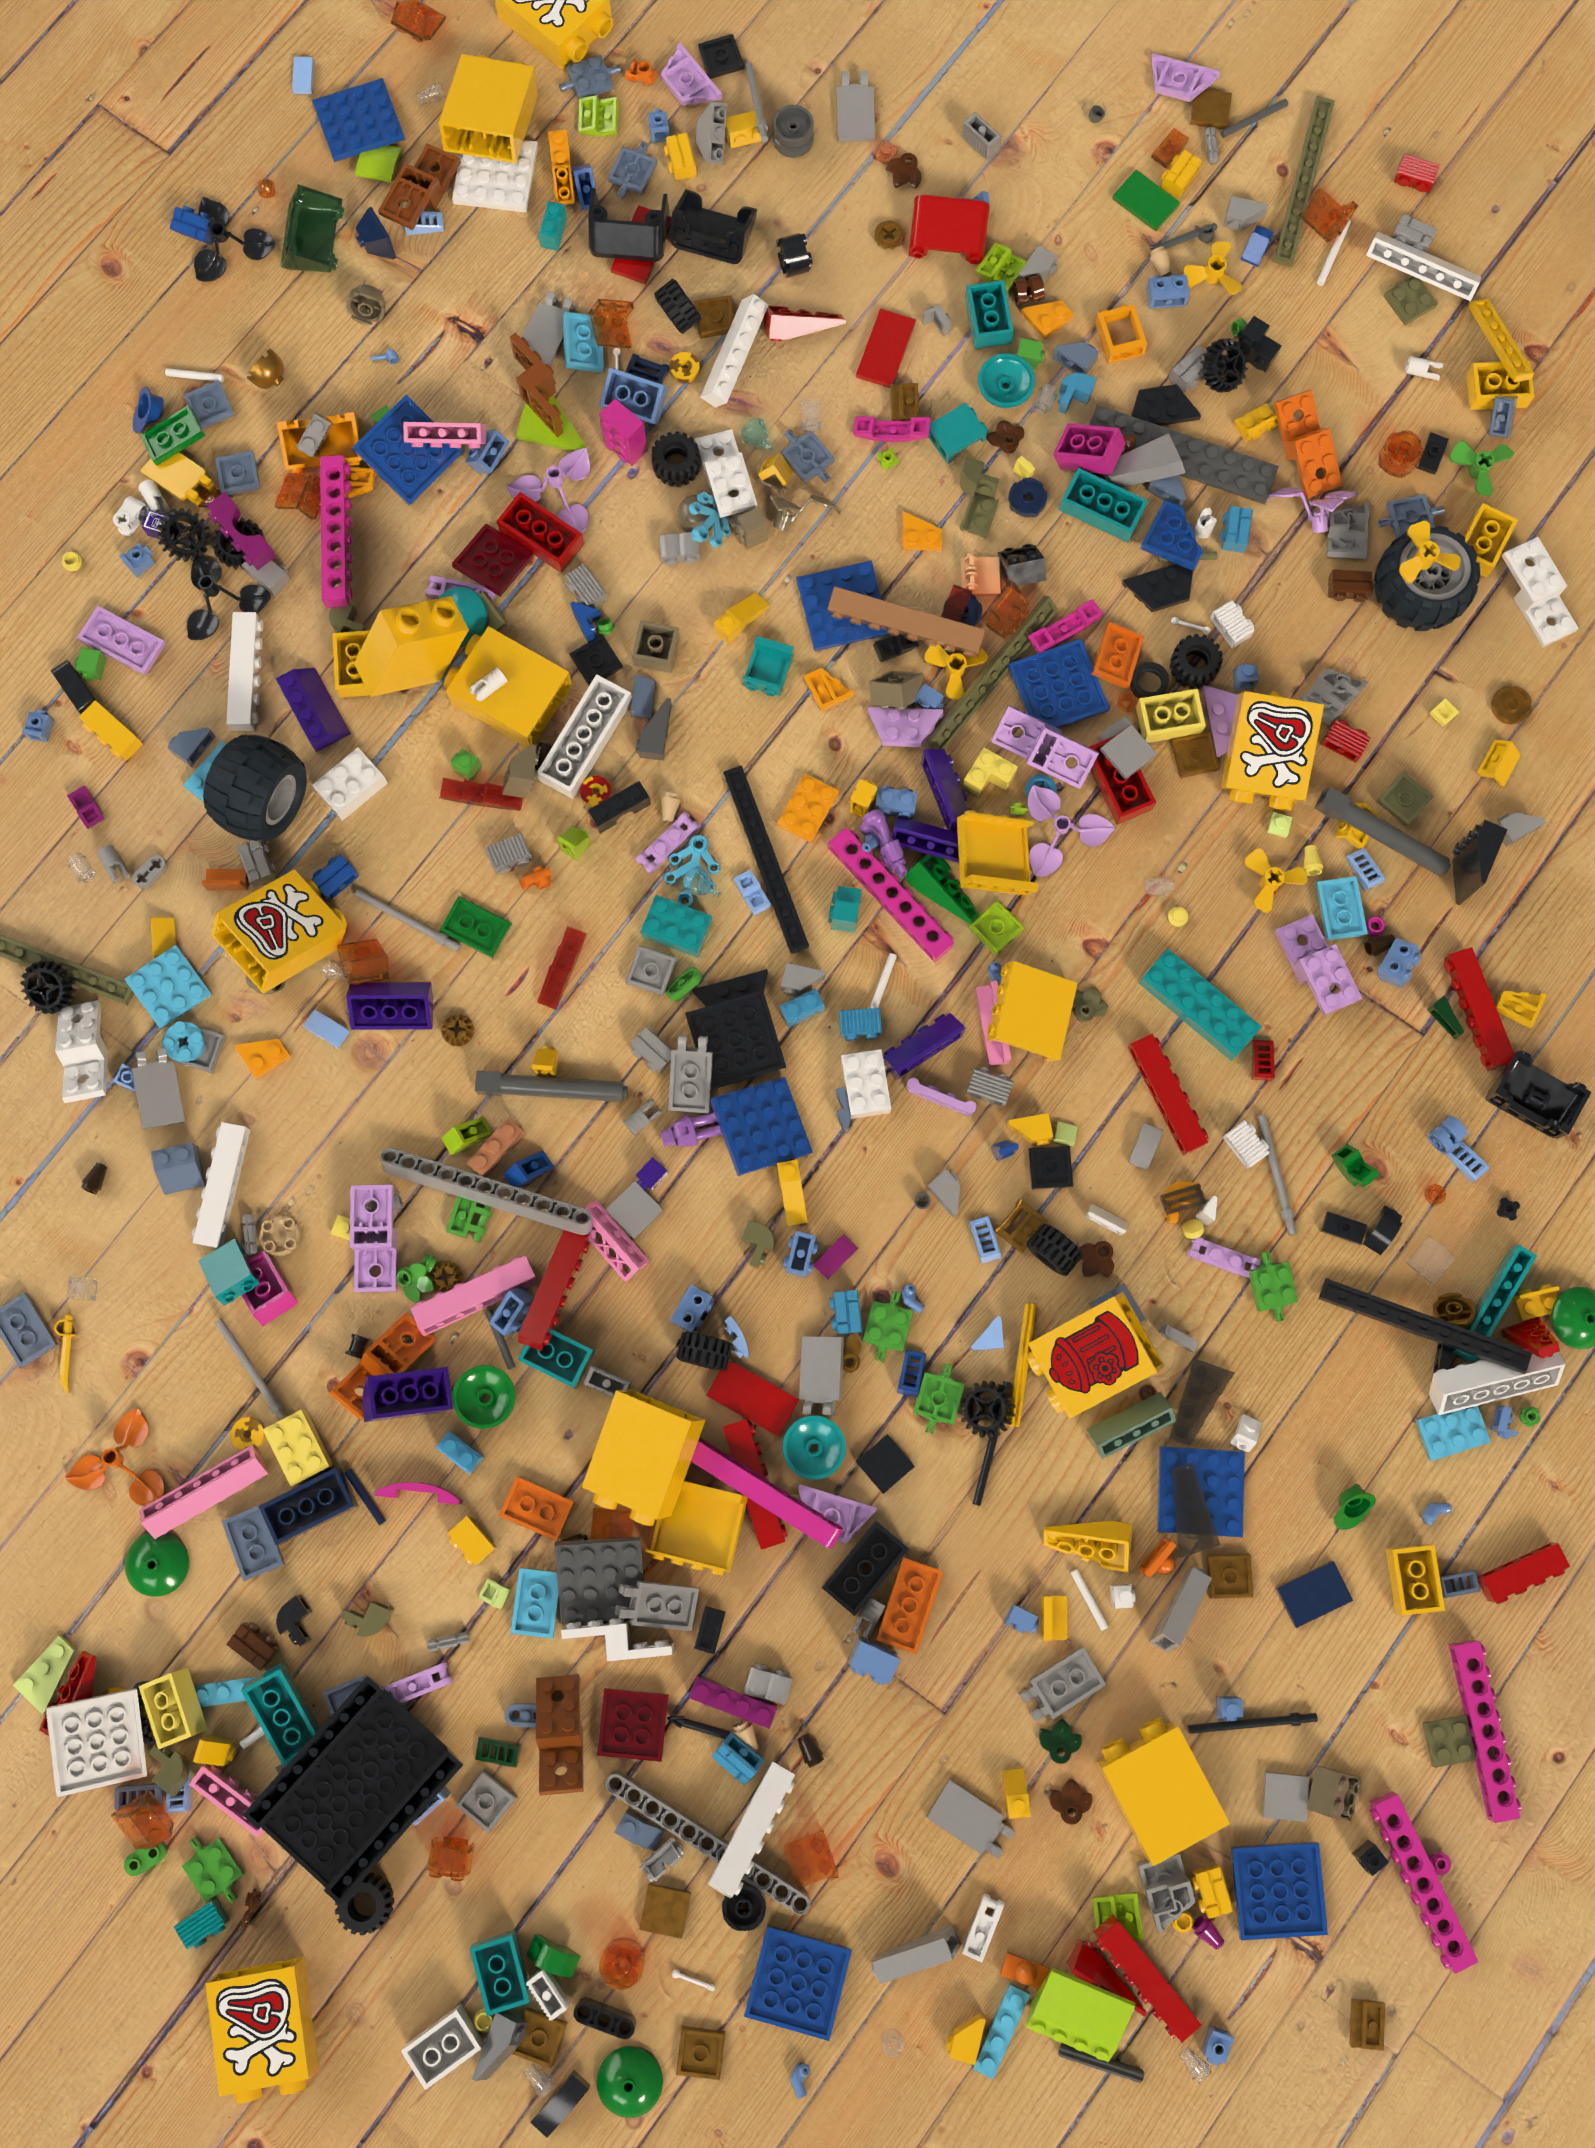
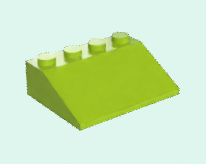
M1051 1968L1029 2005L1025 2027L1038 2034L1048 2036L1057 2042L1069 2045L1078 2051L1095 2056L1099 2060L1109 2062L1118 2048L1136 2003L1055 1968Z

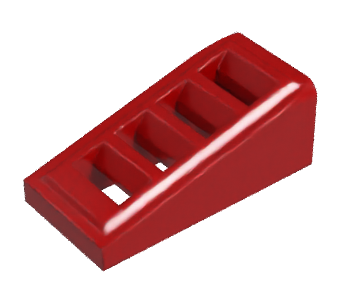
M1253 1039L1252 1080L1272 1081L1275 1079L1274 1042L1272 1040ZM1258 1045L1268 1046V1050L1258 1049ZM1258 1053L1268 1054V1057H1258ZM1258 1061H1268V1065L1259 1064ZM1259 1068L1268 1069V1072H1259Z

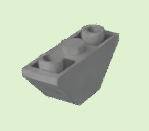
M710 102L697 120L696 143L707 163L723 164L727 103Z

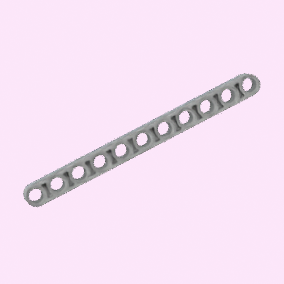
M386 1148L380 1154L383 1171L387 1174L578 1235H587L592 1230V1215L587 1209L395 1148Z
M615 1771L609 1775L606 1781V1788L612 1795L719 1863L721 1859L720 1852L726 1849L729 1843L727 1840L624 1773ZM612 1778H619L622 1781V1786L614 1788L611 1785ZM630 1790H638L640 1798L632 1800L629 1797ZM648 1802H656L659 1809L656 1812L649 1811L647 1808ZM669 1813H673L677 1817V1821L673 1824L668 1823L665 1819V1816ZM687 1825L693 1826L696 1831L695 1834L692 1836L686 1835L684 1827ZM705 1837H710L713 1839L714 1845L707 1848L702 1844V1840ZM752 1858L751 1861L754 1862V1865L748 1875L744 1873L743 1880L755 1886L795 1914L803 1915L809 1911L810 1897L807 1892L755 1858ZM765 1873L770 1879L767 1883L762 1884L757 1879L758 1875ZM784 1885L787 1887L788 1892L785 1895H778L776 1888ZM802 1897L807 1903L804 1907L799 1908L795 1905V1900Z

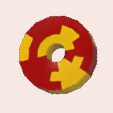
M591 776L583 781L580 787V795L587 806L594 807L612 796V789L605 778ZM596 789L599 790L598 794L592 793Z

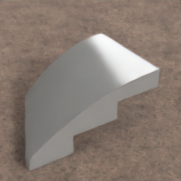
M1365 502L1361 507L1354 509L1348 507L1344 510L1330 512L1327 557L1366 559L1369 502Z
M1327 668L1316 679L1312 688L1300 698V701L1324 704L1321 721L1330 726L1356 699L1368 682L1350 679V675L1341 674Z
M1180 1853L1155 1866H1152L1148 1860L1137 1863L1150 1911L1159 1934H1162L1165 1931L1164 1929L1173 1920H1177L1184 1910L1189 1909L1195 1903L1191 1883L1185 1875Z

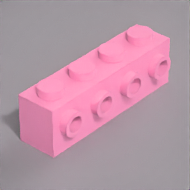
M403 422L404 442L411 443V447H423V443H430V447H442V444H449V448H461V444H468L469 448H480V444H486V424Z
M209 1764L202 1766L189 1785L255 1836L260 1837L265 1831L262 1828L258 1830L243 1816V1813L256 1800L257 1795L248 1789L246 1791L239 1786V1781L231 1776L229 1778L226 1777L219 1766Z

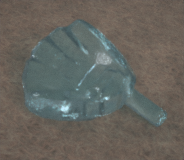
M752 419L744 425L741 431V440L755 447L764 446L769 451L772 450V446L767 443L769 433L763 419Z
M694 867L684 876V892L692 895H707L711 893L718 897L720 896L721 892L711 888L710 877L702 867Z

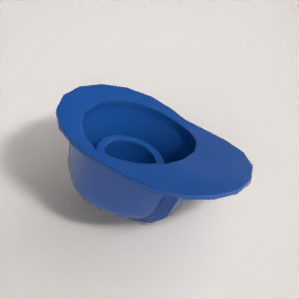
M143 387L139 395L132 425L135 433L141 432L146 423H154L162 415L164 399L150 393L148 387Z

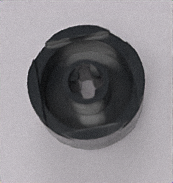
M797 233L776 240V247L780 246L781 250L778 253L780 266L783 274H786V278L804 274L811 270L810 264H813L811 253L806 250L807 239L804 233Z
M741 1880L744 1884L738 1895L734 1894L732 1898L724 1895L722 1913L725 1922L732 1929L750 1931L757 1928L764 1919L766 1898L762 1891L745 1880ZM741 1902H747L748 1909H746L745 1907L743 1909H740Z

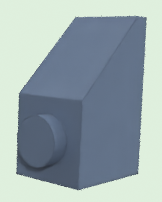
M1085 342L1056 346L1052 359L1074 373L1088 374L1097 361L1099 351L1094 346Z
M1179 475L1150 482L1148 492L1183 507L1186 495Z
M209 728L179 732L177 736L171 739L167 748L173 755L192 767L216 736Z
M627 1809L614 1833L635 1845L654 1851L665 1830Z

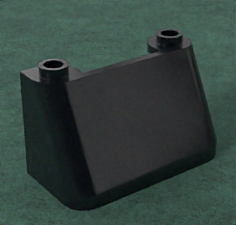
M685 189L672 212L671 244L683 251L730 264H738L745 253L756 220L757 209L744 206L738 211L737 217L702 208L701 196L694 191Z
M1524 1051L1515 1052L1485 1097L1486 1101L1551 1138L1558 1139L1568 1135L1586 1104L1591 1091L1587 1090V1087L1582 1083L1566 1084L1532 1065L1534 1061L1529 1053ZM1530 1086L1544 1095H1551L1544 1111H1540L1538 1107L1530 1103H1523V1097Z

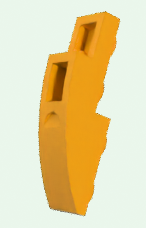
M567 130L548 131L556 203L564 205L575 204Z

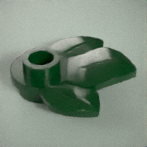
M1060 1719L1054 1725L1052 1731L1047 1729H1040L1039 1741L1042 1748L1049 1752L1051 1759L1057 1764L1068 1762L1071 1754L1078 1751L1081 1747V1734H1071V1729L1064 1719ZM1057 1749H1063L1064 1755L1059 1756Z

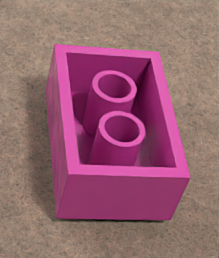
M614 399L599 414L604 439L603 443L608 450L615 451L621 461L624 463L628 462L633 466L648 451L644 422L618 400Z
M1068 423L1053 455L1060 469L1077 471L1080 468L1091 473L1111 475L1126 442L1120 428Z

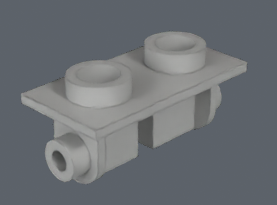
M672 1837L653 1855L647 1858L639 1868L647 1874L646 1877L651 1883L654 1880L657 1881L667 1872L666 1864L671 1868L683 1858L682 1855L685 1853L684 1847Z

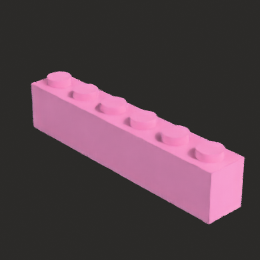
M526 1255L523 1257L519 1256L504 1266L494 1267L491 1272L476 1275L467 1283H459L447 1292L437 1293L434 1298L428 1301H420L415 1304V1307L410 1309L419 1331L423 1336H426L504 1300L506 1293L511 1289L520 1287L527 1289L538 1284V1281Z
M253 1445L247 1447L139 1510L141 1524L154 1539L166 1534L176 1526L185 1523L190 1518L204 1512L209 1507L223 1501L228 1496L267 1475L265 1460Z

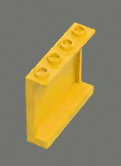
M975 810L965 811V814L957 817L961 888L1025 896L1038 891V883L1030 882L1027 827L1034 825V821H1028L1024 817L1010 818L1009 815L994 816L993 813L980 814Z
M1016 961L1006 963L1002 967L1001 983L996 990L997 1000L992 1008L993 1017L987 1029V1041L996 1040L1044 1056L1046 1061L1060 1060L1078 983Z
M684 1481L672 1516L657 1520L651 1548L646 1549L645 1552L651 1553V1558L663 1561L664 1557L670 1558L671 1563L683 1566L684 1562L690 1563V1568L703 1571V1568L706 1567L711 1569L710 1573L723 1576V1572L730 1573L748 1497Z

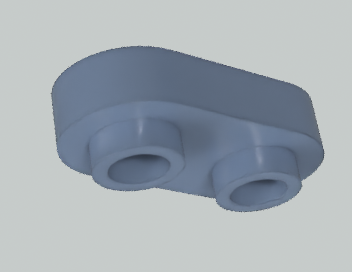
M514 1703L510 1705L505 1711L506 1722L516 1727H536V1718L534 1717L536 1704ZM513 1711H519L520 1717L514 1718Z

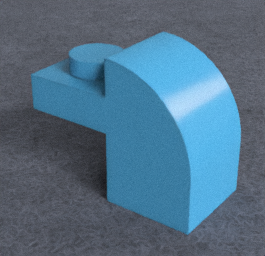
M1072 373L1062 380L1059 389L1061 394L1057 402L1060 404L1058 411L1066 414L1072 399L1087 404L1097 378L1084 373Z

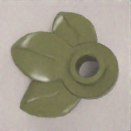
M1096 987L1088 988L1084 993L1076 990L1072 1007L1075 1009V1016L1080 1022L1086 1023L1094 1017H1101L1108 1010V1005L1100 1002L1101 994Z

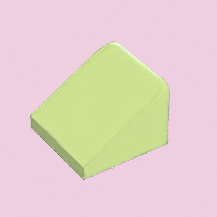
M1057 1122L1053 1142L1074 1146L1078 1127Z
M488 1578L478 1598L493 1607L501 1609L511 1590Z

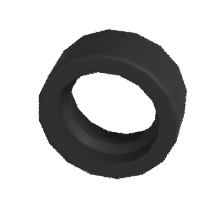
M1145 662L1139 665L1133 673L1130 683L1131 691L1138 699L1163 695L1168 688L1169 675L1160 664ZM1144 672L1156 674L1161 680L1160 688L1155 692L1143 690L1138 684L1139 676Z

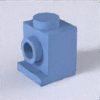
M655 109L648 114L652 143L666 141V138L670 136L666 111L662 112L660 109Z
M139 543L124 555H119L136 577L155 564L151 558L153 553L146 545L142 547Z
M1242 664L1232 671L1234 690L1254 689L1259 681L1257 666Z
M924 683L912 705L914 707L919 705L920 709H943L944 696Z
M36 709L35 713L29 712L25 729H22V733L28 739L48 743L54 720L46 711Z
M1012 1604L1004 1624L1010 1627L1011 1623H1013L1012 1628L1023 1634L1027 1630L1034 1634L1039 1622L1036 1621L1038 1616Z
M1216 1696L1217 1719L1237 1721L1239 1717H1243V1699L1232 1696Z
M1209 2025L1201 2051L1207 2057L1206 2061L1219 2066L1220 2062L1226 2064L1232 2042L1235 2039L1230 2032ZM1221 2045L1220 2052H1215L1216 2046Z

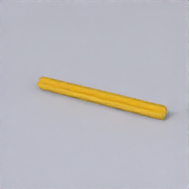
M1026 1303L1024 1308L1012 1392L1014 1399L1011 1401V1404L1016 1405V1408L1010 1409V1412L1015 1413V1417L1009 1416V1420L1013 1422L1009 1426L1012 1427L1020 1426L1028 1370L1027 1353L1030 1352L1028 1343L1032 1342L1036 1304Z

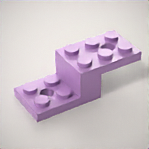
M1008 705L991 739L992 743L1026 758L1027 764L1081 789L1099 752L1064 736L1062 730ZM1021 727L1023 734L1020 737H1015L1012 734L1013 728ZM1069 757L1077 759V764L1074 767L1066 765V760Z
M1313 915L1275 930V934L1300 985L1308 982L1324 1016L1363 999L1337 945L1328 947ZM1297 937H1305L1307 944L1300 945L1297 942ZM1331 984L1339 987L1338 994L1331 993L1329 990Z
M393 1185L351 1186L350 1248L355 1250V1293L397 1292L398 1230L393 1227ZM370 1201H376L377 1209L373 1212H368L367 1204ZM376 1265L380 1266V1275L373 1277L371 1275V1268Z

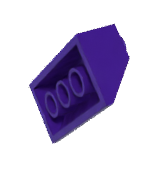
M315 668L293 669L275 678L316 752L351 734Z
M926 749L923 751L921 762L947 830L958 832L957 817L965 814V811L972 810L966 805V793L964 790L961 791L959 787V776L957 772H953L951 767L953 766L952 758L946 754L945 749Z
M431 982L350 983L346 997L351 1030L432 1029L433 993Z
M951 1013L946 1016L945 1014L938 1016L934 1020V1024L923 1026L917 1031L919 1034L913 1038L908 1036L901 1041L902 1045L896 1049L893 1046L885 1051V1056H883L885 1066L895 1080L899 1079L963 1037L966 1029L964 1025Z
M448 1367L367 1376L362 1396L364 1423L442 1413L453 1409Z

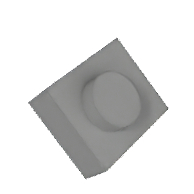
M940 304L925 310L922 317L923 325L934 321L942 336L950 332L951 318L948 313L945 314Z

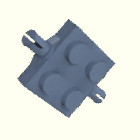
M599 55L566 66L569 81L559 84L561 92L572 89L576 93L578 100L579 98L595 96L613 90L611 76L621 73L619 65L608 68L604 64L602 56Z
M642 141L638 150L622 147L608 176V182L620 187L616 194L619 199L620 197L624 199L627 190L643 195L657 166V159L645 154L649 147L647 142L644 143Z
M791 430L786 431L784 435L791 443L781 451V454L803 483L819 475L824 483L829 482L831 477L825 472V469L835 461V458L811 430L800 437H796Z
M1425 494L1390 501L1386 504L1389 518L1379 519L1378 525L1380 528L1390 525L1396 538L1407 532L1411 525L1421 521H1427L1430 523L1431 528H1435L1433 517L1444 514V507L1431 508Z

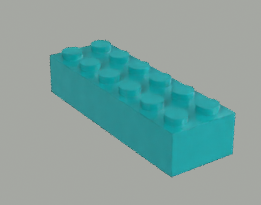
M1167 949L1139 981L1143 988L1231 1061L1237 1057L1262 1027L1170 949Z

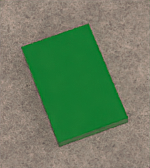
M1138 170L1133 172L1112 197L1115 202L1154 231H1157L1180 204L1177 199Z
M187 405L140 434L156 466L205 436L190 405Z
M458 896L439 931L493 959L512 923Z

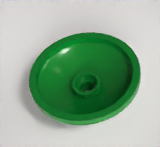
M1573 1287L1565 1290L1558 1296L1552 1308L1551 1323L1553 1330L1559 1340L1571 1348L1589 1349L1595 1346V1291L1587 1287Z
M489 1365L473 1367L464 1372L457 1380L452 1394L453 1407L458 1417L471 1427L478 1429L496 1427L503 1423L514 1409L516 1401L514 1384L510 1377L499 1368ZM484 1394H489L490 1396L487 1402L483 1400Z
M150 1533L141 1536L132 1544L125 1559V1573L131 1586L139 1593L151 1597L164 1596L175 1591L183 1583L189 1570V1554L185 1545L179 1538L170 1533L163 1534L156 1539ZM152 1560L156 1563L154 1569L150 1567V1562Z
M637 2046L620 2047L611 2052L599 2068L597 2075L599 2098L603 2105L617 2116L635 2118L644 2115L655 2106L662 2092L663 2074L656 2058L643 2048ZM631 2083L633 2088L628 2090L625 2088V2084Z

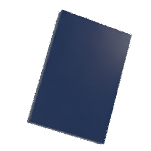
M1334 1561L1328 1562L1276 1588L1295 1628L1353 1601Z

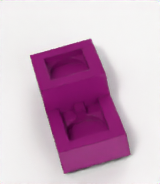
M82 786L67 795L87 829L105 819L86 786Z
M843 1234L813 1266L828 1280L859 1248Z

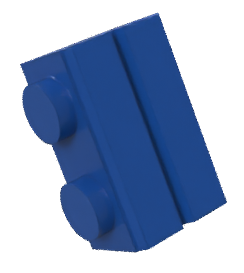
M184 205L183 209L175 207L170 229L211 245L213 235L210 232V226L215 222L211 220L212 216L200 212V215L195 214L194 209Z
M339 855L338 857H332L328 861V866L323 870H317L311 880L330 902L357 879L359 874L342 855Z

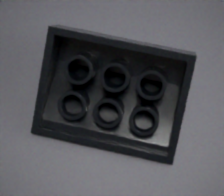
M1484 820L1479 825L1476 824L1473 831L1470 830L1467 836L1461 839L1460 843H1456L1452 851L1455 854L1452 866L1456 904L1461 905L1486 883L1508 829Z

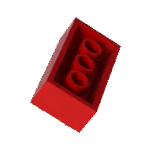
M521 492L518 493L497 520L501 533L534 552L535 556L560 573L565 570L584 545L582 533Z
M1113 736L1089 746V748L1099 752L1090 771L1116 825L1153 810L1157 802L1141 769L1125 780L1100 751L1101 747L1116 737Z

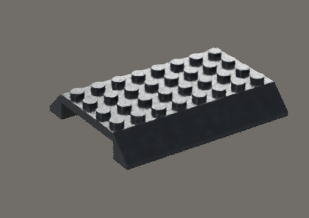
M367 1676L243 1813V1816L258 1830L262 1828L325 1887L324 1892L340 1906L458 1772L463 1763L449 1747L394 1696Z

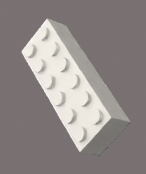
M596 674L538 769L537 777L539 781L574 799L583 781L588 776L632 703L631 692Z
M1560 1352L1553 1353V1356L1549 1358H1540L1532 1354L1527 1372L1522 1374L1480 1359L1476 1363L1461 1364L1456 1368L1448 1370H1438L1433 1374L1429 1396L1438 1415L1557 1386L1560 1382L1565 1362Z

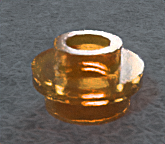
M1124 692L1117 698V706L1124 712L1132 711L1137 704L1136 697L1130 692ZM1127 700L1130 704L1125 705L1123 701Z
M1433 1184L1425 1190V1198L1430 1204L1439 1205L1444 1202L1446 1192L1442 1186ZM1433 1191L1438 1194L1437 1198L1432 1197Z

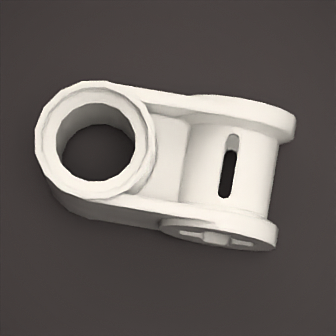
M128 496L113 516V522L118 527L119 532L124 536L132 535L143 518L147 516L149 506L132 496Z

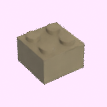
M640 620L632 654L633 665L672 673L680 639L679 628Z

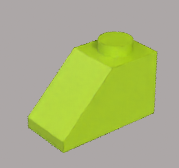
M574 826L557 838L561 851L576 861L580 859L591 843L588 836L589 833L580 827L577 829Z
M484 1117L454 1126L441 1139L449 1153L454 1155L490 1137L493 1132Z

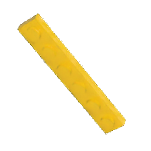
M1487 298L1470 301V311L1513 382L1532 379L1534 375L1533 370L1490 300Z

